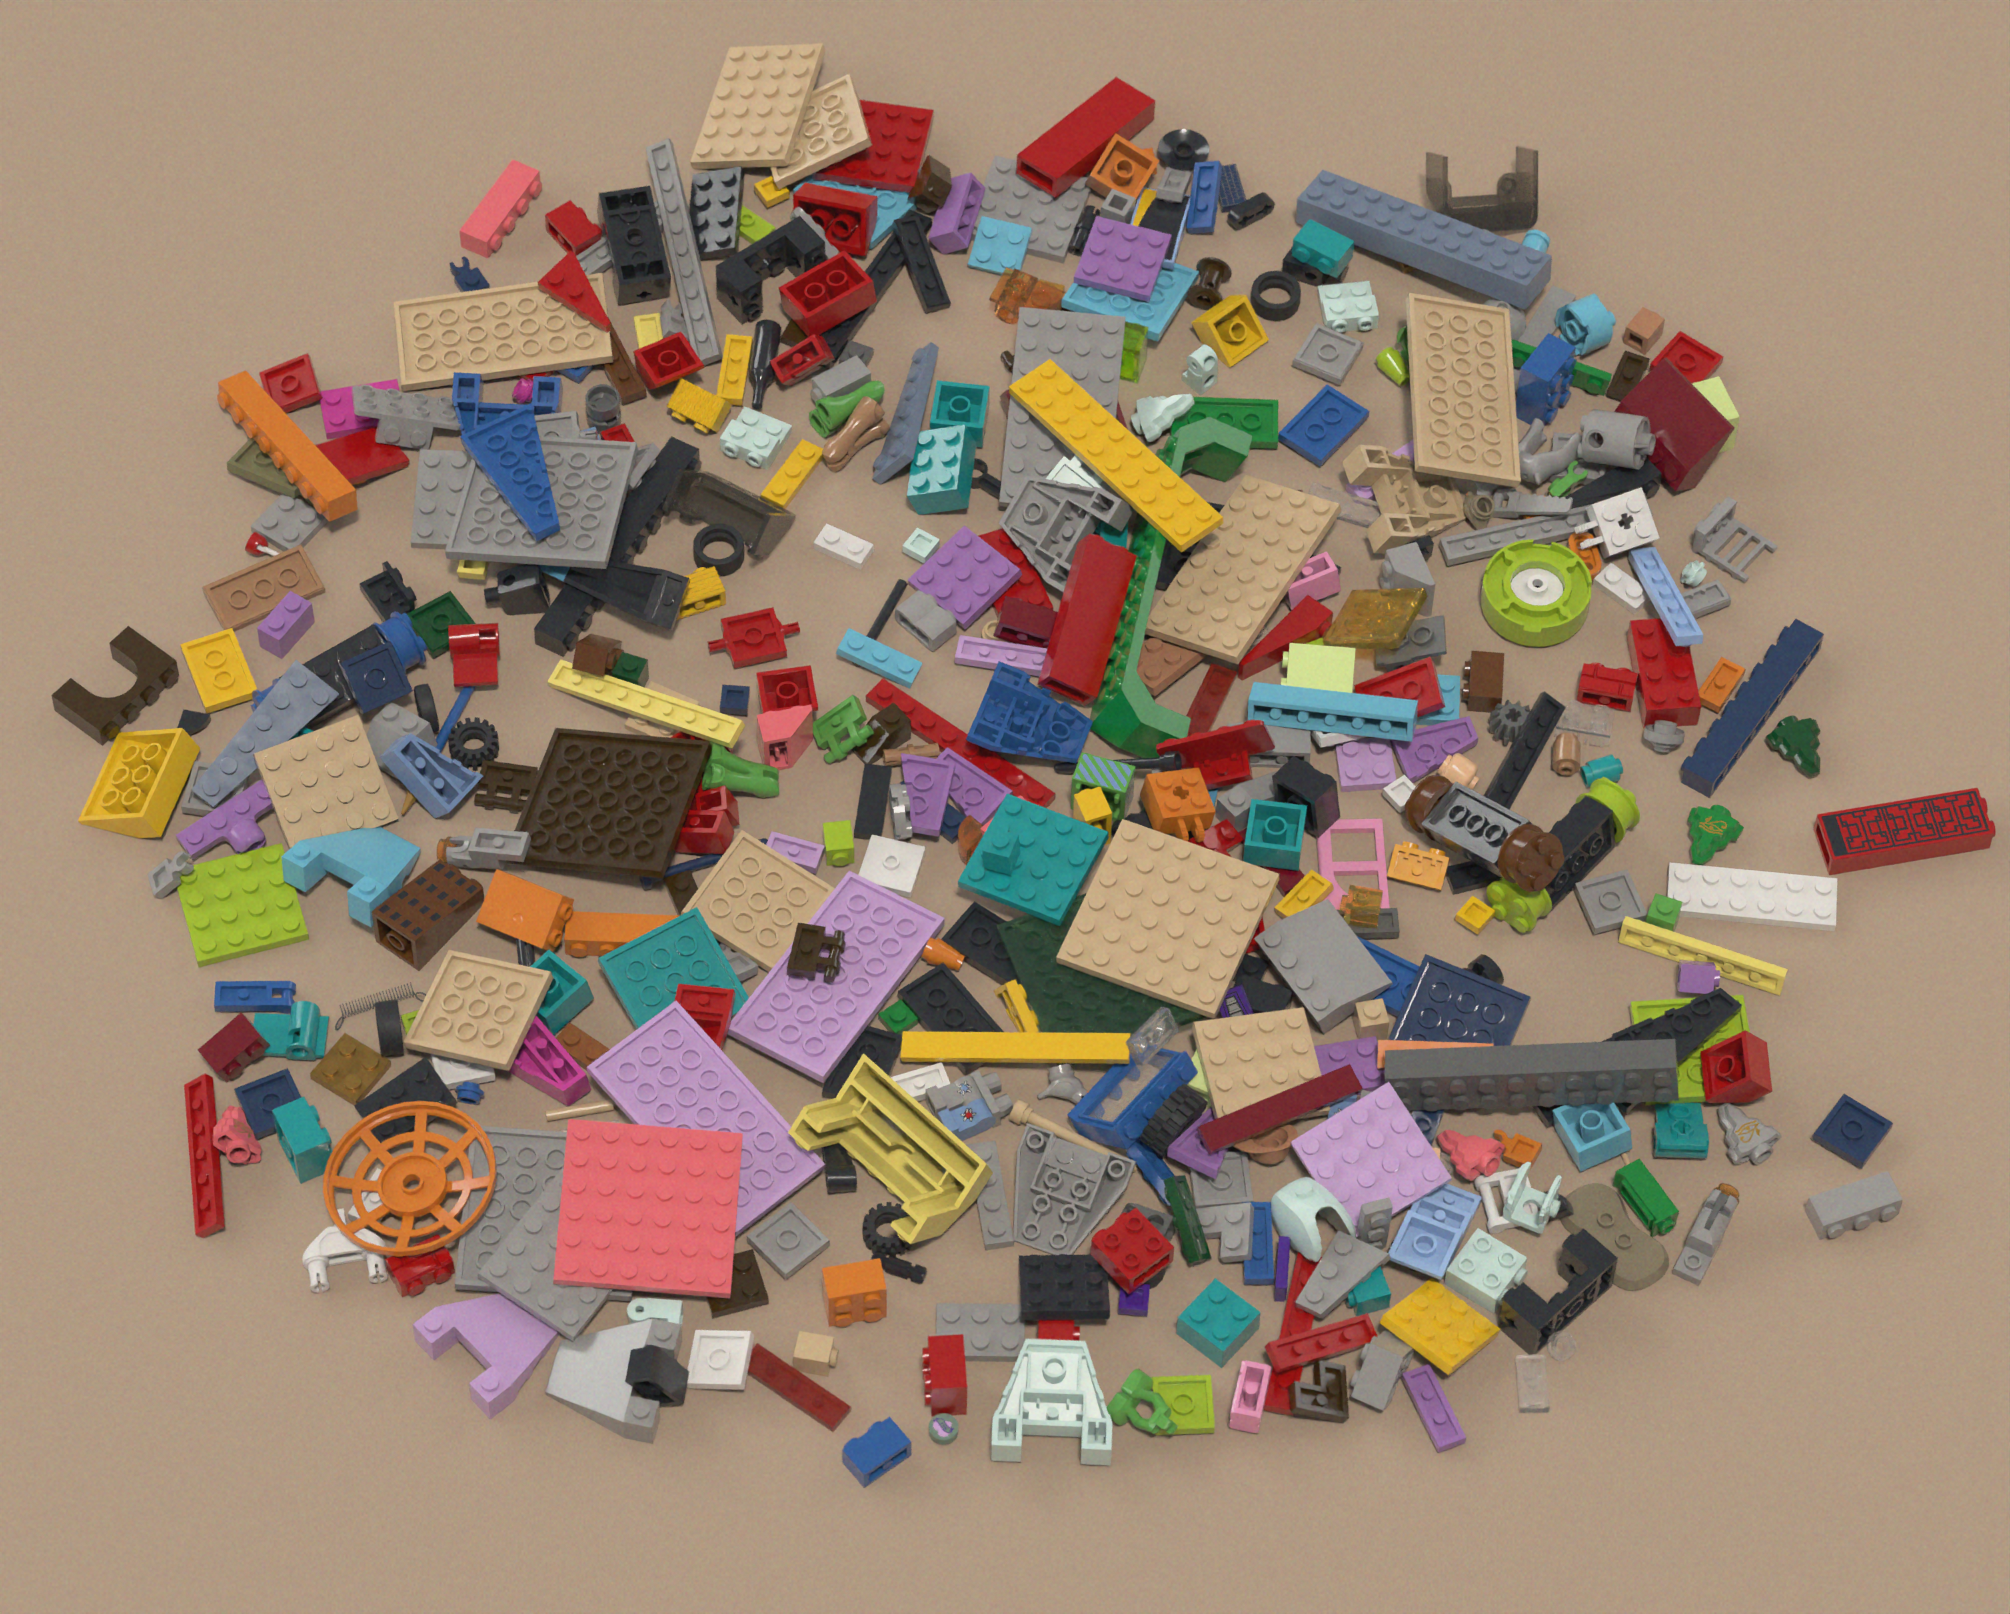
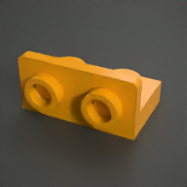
M1403 841L1402 845L1395 844L1387 878L1442 891L1447 868L1450 865V857L1445 856L1446 852L1430 848L1429 852L1418 850L1419 845Z

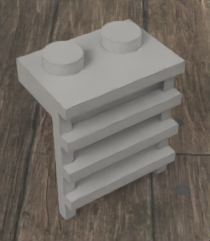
M1728 496L1721 504L1717 503L1712 508L1710 516L1706 520L1702 519L1696 525L1692 552L1695 554L1701 553L1706 557L1705 560L1707 562L1713 561L1719 565L1718 569L1721 571L1727 570L1732 574L1731 577L1733 579L1739 578L1746 582L1749 576L1743 572L1766 548L1775 552L1777 545L1735 519L1734 514L1737 501ZM1739 531L1746 534L1723 559L1717 556ZM1753 539L1759 543L1737 567L1730 564Z

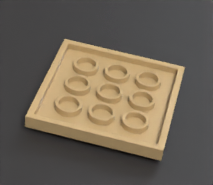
M850 74L812 91L788 166L771 167L774 181L779 189L872 145L854 80Z
M359 715L253 754L289 849L300 840L361 828H376L398 819Z
M741 830L682 910L681 915L697 907L715 939L734 951L749 957L758 966L770 972L793 943L797 924H808L835 888Z
M448 950L404 1040V1044L408 1049L509 1071L548 991L553 975L551 971Z
M1304 1007L1197 1021L1192 1025L1215 1119L1321 1076ZM1330 1106L1319 1109L1298 1119L1328 1115L1330 1112Z

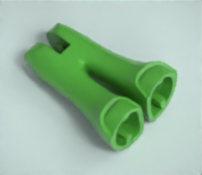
M877 380L870 381L847 395L839 397L827 396L817 400L815 403L816 409L809 412L810 425L821 437L829 436L847 422L862 397H869L879 403L885 391L883 383Z
M710 741L712 750L703 771V790H710L725 785L729 791L749 792L763 798L779 795V769L740 758L727 751L723 745Z

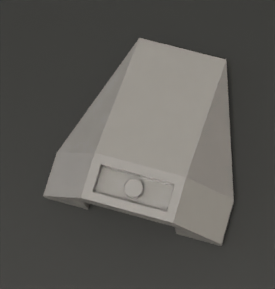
M1027 1123L1017 1149L1014 1241L1051 1255H1073L1126 1190L1136 1161L1108 1152V1155L1101 1154L1059 1139L1054 1132Z

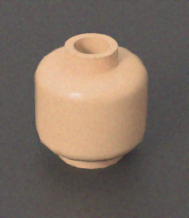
M1456 753L1453 756L1448 755L1437 771L1438 774L1449 779L1451 783L1458 782L1471 790L1480 779L1476 776L1478 771L1477 765L1460 753Z

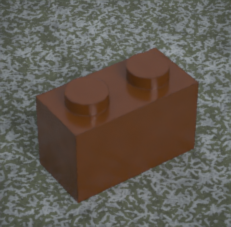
M589 634L576 644L572 669L605 676L614 670L621 653L624 652L621 649L622 641Z
M1472 651L1470 661H1465L1464 677L1469 678V684L1464 683L1463 700H1468L1467 711L1492 713V711H1495L1497 704L1502 703L1504 653Z

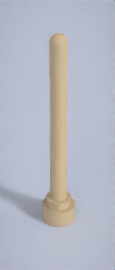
M1020 1099L1011 1111L1009 1120L1019 1125L1030 1123L1052 1131L1057 1137L1104 1155H1108V1152L1122 1156L1034 1113V1109L1030 1108V1104ZM1135 1164V1167H1134L1133 1172H1136V1171H1137V1169H1138V1165H1137V1164Z

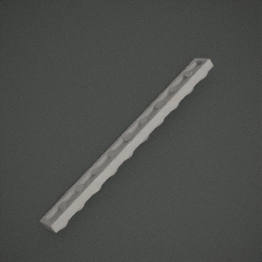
M668 138L646 147V152L690 344L705 366L723 357L674 145Z

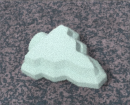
M1178 394L1169 398L1165 396L1152 398L1149 396L1136 400L1138 412L1131 415L1135 430L1139 435L1144 433L1148 442H1153L1160 438L1161 433L1170 428L1175 419L1185 415L1194 405L1193 396L1191 394Z

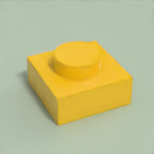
M773 175L754 184V191L767 208L790 198L788 188L785 186L779 189Z
M1472 896L1456 913L1455 920L1478 935L1494 918L1495 910Z

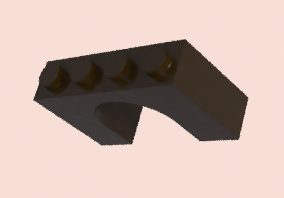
M127 626L109 643L112 659L137 677L135 684L130 690L116 697H99L70 678L51 695L54 710L102 746L108 740L115 738L120 729L128 722L135 720L139 712L148 704H152L167 686H172L179 676L176 660L130 626Z

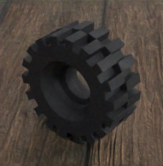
M1183 1083L1156 1110L1155 1115L1150 1118L1148 1125L1143 1129L1140 1140L1160 1157H1166L1168 1147L1202 1116L1208 1102Z

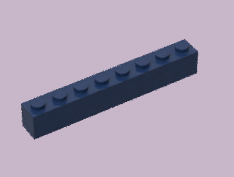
M1795 619L1790 627L1785 626L1782 629L1778 643L1770 645L1763 663L1758 662L1751 673V679L1741 684L1734 701H1728L1723 710L1724 715L1722 718L1714 720L1709 729L1710 734L1707 738L1702 737L1696 745L1695 754L1692 757L1687 756L1681 766V771H1683L1682 784L1711 798L1820 651L1824 633L1798 619Z

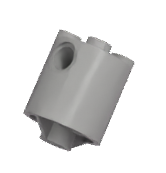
M1593 409L1589 415H1583L1581 419L1580 429L1584 432L1582 441L1578 445L1577 454L1578 457L1584 458L1587 462L1640 469L1646 456L1652 455L1656 439L1655 434H1650L1648 417Z

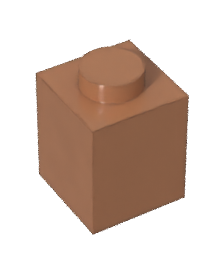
M1642 307L1626 326L1623 343L1646 355L1662 336L1665 319L1656 312Z

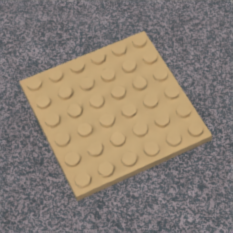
M1122 819L1057 954L1056 961L1062 965L1215 1019L1277 886L1279 874Z

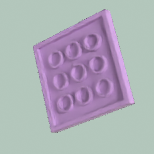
M1389 1082L1291 1141V1146L1313 1180L1325 1187L1346 1209L1355 1226L1356 1237L1361 1204L1389 1197L1393 1206L1391 1216L1393 1217L1452 1180L1448 1171Z

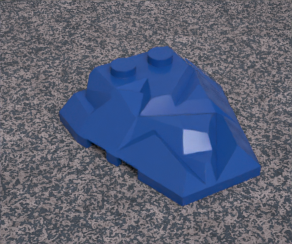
M998 661L966 740L991 751L1077 763L1093 721L1066 701L1060 704L1051 698L1050 694L1052 691L1043 687L1040 690L1029 682L1031 676L1026 672Z

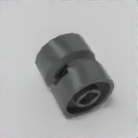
M599 384L589 389L585 395L587 424L589 428L596 427L598 434H600L601 431L620 425L621 409L618 391L613 386L607 384Z

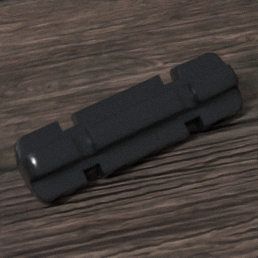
M875 1251L871 1257V1260L880 1258L882 1268L889 1274L904 1279L910 1277L911 1281L919 1284L923 1283L926 1278V1267L917 1264L914 1267L911 1262L891 1255L888 1258L885 1253Z

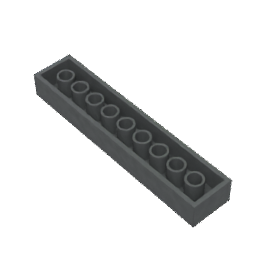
M1675 1039L1385 1050V1084L1388 1082L1391 1084L1408 1111L1465 1110L1467 1108L1494 1109L1496 1107L1522 1108L1525 1106L1551 1107L1569 1104L1579 1106L1582 1104L1598 1103L1608 1105L1624 1102L1636 1104L1650 1101L1664 1103L1679 1100Z

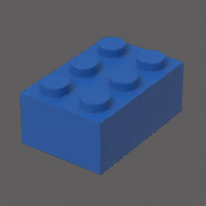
M1550 333L1541 341L1520 370L1516 399V416L1518 419L1531 425L1533 420L1538 418L1543 422L1544 427L1547 423L1551 424L1554 421L1561 405L1565 406L1571 397L1569 388L1574 379L1572 370L1577 361L1574 358L1575 346Z

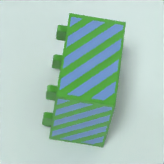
M1082 752L1072 777L1071 809L1073 810L1074 794L1084 789L1101 787L1112 812V821L1125 819L1134 797L1135 766Z

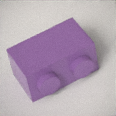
M289 591L257 627L260 647L283 659L314 624L312 603Z

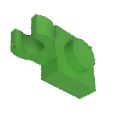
M1573 461L1568 466L1567 475L1563 479H1555L1548 487V496L1550 495L1552 498L1558 496L1559 499L1568 496L1577 484L1585 481L1588 471L1585 470L1580 475L1575 474L1573 470L1577 468L1578 462Z

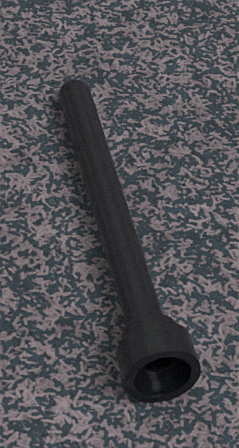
M1166 751L1165 754L1155 758L1114 760L1135 766V770L1160 768L1162 771L1167 772L1181 770L1182 758L1179 751ZM1078 762L1056 763L1054 771L1058 774L1074 773Z

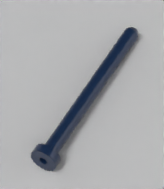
M758 839L765 845L767 844L768 839ZM712 853L667 867L663 878L639 876L640 883L644 890L652 888V883L662 881L665 877L687 870L692 872L715 865L724 854Z

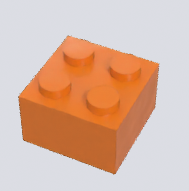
M1115 133L1086 180L1085 185L1106 198L1112 189L1137 198L1160 160Z
M880 1258L822 1268L823 1300L829 1327H845L860 1321L875 1322L887 1317V1288Z

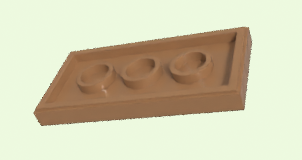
M301 544L202 587L203 593L223 630L233 628L234 632L265 619L289 591L306 600L325 593V587Z

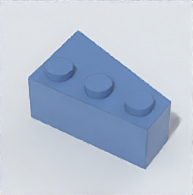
M409 733L396 739L379 758L434 818H438L449 813L478 783L483 775L478 772H472L462 766V763L458 760L448 758L440 753L439 749Z

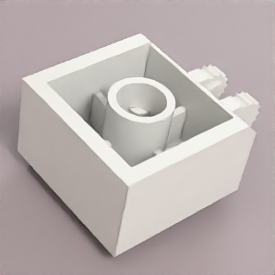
M1642 487L1586 507L1590 522L1574 528L1576 534L1584 533L1593 528L1596 538L1584 540L1580 543L1581 549L1599 544L1604 559L1651 543L1660 538ZM1621 519L1625 521V529L1624 526L1620 527L1618 521Z

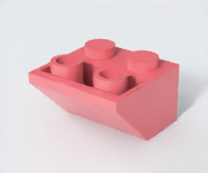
M811 705L794 706L791 709L768 711L757 715L758 748L762 764L779 770L794 766L813 741Z

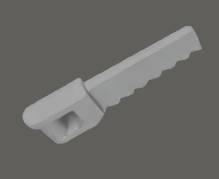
M1496 489L1493 495L1495 509L1491 517L1517 518L1519 515L1569 514L1573 499H1566L1565 497L1559 499L1558 496L1552 498L1550 495L1544 497L1543 494L1540 496L1536 494L1530 496L1529 493L1523 495L1522 492H1518L1516 489ZM1503 499H1509L1507 507H1502Z

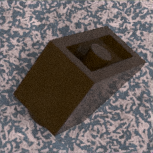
M928 155L907 200L927 213L942 208L952 187L950 168Z
M892 703L873 715L866 724L873 729L874 734L867 738L866 743L860 747L855 746L851 750L864 764H873L883 757V749H896L911 739V720L895 703Z

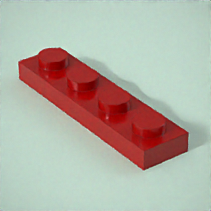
M1367 1313L1268 1342L1264 1347L1275 1372L1279 1373L1363 1348L1366 1343L1370 1344L1374 1336L1378 1337Z

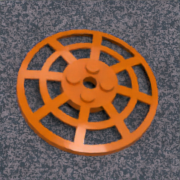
M427 1101L403 1102L387 1106L357 1122L334 1147L327 1161L323 1178L325 1205L339 1231L352 1243L367 1251L390 1256H409L430 1252L451 1243L463 1235L477 1222L486 1210L493 1196L497 1180L495 1153L487 1134L480 1125L466 1113L452 1106ZM415 1115L414 1132L396 1135L382 1143L371 1132L372 1129L390 1120ZM427 1115L452 1120L468 1131L457 1143L443 1135L426 1132ZM361 1138L371 1151L360 1163L354 1178L337 1176L338 1169L345 1155ZM475 1139L479 1141L487 1156L489 1176L473 1178L471 1164L464 1151ZM414 1142L413 1152L404 1153L395 1158L388 1152V1150L398 1145ZM425 1143H435L447 1148L449 1151L438 1160L434 1156L425 1153ZM376 1159H379L383 1163L384 1168L379 1174L378 1181L364 1180L368 1169ZM458 1159L463 1168L464 1180L448 1181L445 1169ZM417 1180L420 1182L414 1189L405 1188L410 1181ZM335 1187L352 1190L353 1202L360 1218L346 1225L344 1224L336 1208ZM487 1187V1191L477 1209L463 1224L459 1223L455 1217L466 1205L471 1190ZM362 1191L377 1192L382 1204L368 1213L363 1204ZM462 1192L458 1202L449 1213L440 1206L446 1193ZM390 1212L396 1216L403 1217L400 1230L386 1227L378 1223L377 1220ZM431 1213L439 1220L427 1227L412 1230L415 1217ZM370 1226L381 1234L397 1237L398 1239L395 1248L382 1247L368 1243L358 1238L354 1233ZM444 1226L451 1231L448 1235L433 1242L408 1247L410 1238L430 1234Z

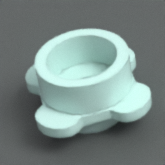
M1697 560L1687 564L1682 571L1683 576L1680 581L1682 583L1686 582V584H1690L1692 587L1697 586L1706 576L1705 564L1703 562L1699 563Z

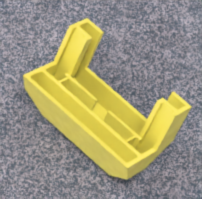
M864 1053L836 1098L804 1106L788 1131L795 1139L796 1144L807 1151L840 1143L847 1149V1153L852 1158L859 1160L867 1168L869 1174L879 1178L887 1186L890 1193L899 1196L905 1202L901 1208L910 1216L894 1220L890 1226L898 1232V1236L903 1241L910 1244L942 1235L977 1199L993 1174L987 1163Z

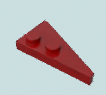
M571 250L537 282L538 288L608 333L611 330V323L575 253Z

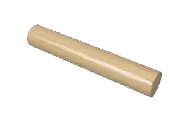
M612 1099L545 1110L548 1122L612 1111L614 1107Z

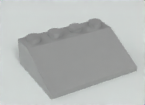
M1328 899L1277 921L1254 938L1260 951L1289 989L1293 991L1295 997L1323 1034L1354 1012L1355 1003L1372 1000L1393 985Z

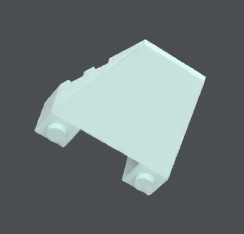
M1025 1340L1009 1383L1003 1392L999 1407L993 1416L991 1461L1021 1462L1022 1435L1082 1437L1081 1464L1111 1465L1112 1420L1110 1414H1108L1102 1390H1100L1085 1341Z

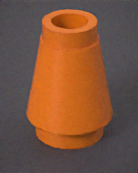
M930 937L921 958L927 960L926 963L937 966L944 962L949 969L959 971L965 956L940 938L936 940Z

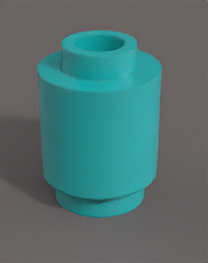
M1610 754L1586 762L1585 766L1580 767V773L1585 786L1588 788L1594 780L1602 777L1608 778L1612 782L1620 781L1623 767L1620 759H1615Z

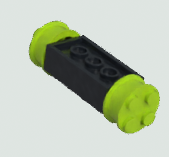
M1602 777L1594 780L1590 786V791L1579 795L1569 813L1561 821H1557L1549 832L1560 840L1564 855V863L1554 879L1541 891L1534 892L1525 891L1517 883L1508 882L1503 878L1500 881L1492 882L1487 887V897L1492 906L1491 908L1495 910V917L1499 920H1504L1522 933L1533 930L1537 924V919L1540 916H1547L1574 889L1575 883L1581 882L1616 847L1615 843L1620 842L1625 837V830L1633 828L1639 823L1640 812L1635 803V795L1629 790H1624L1608 778Z

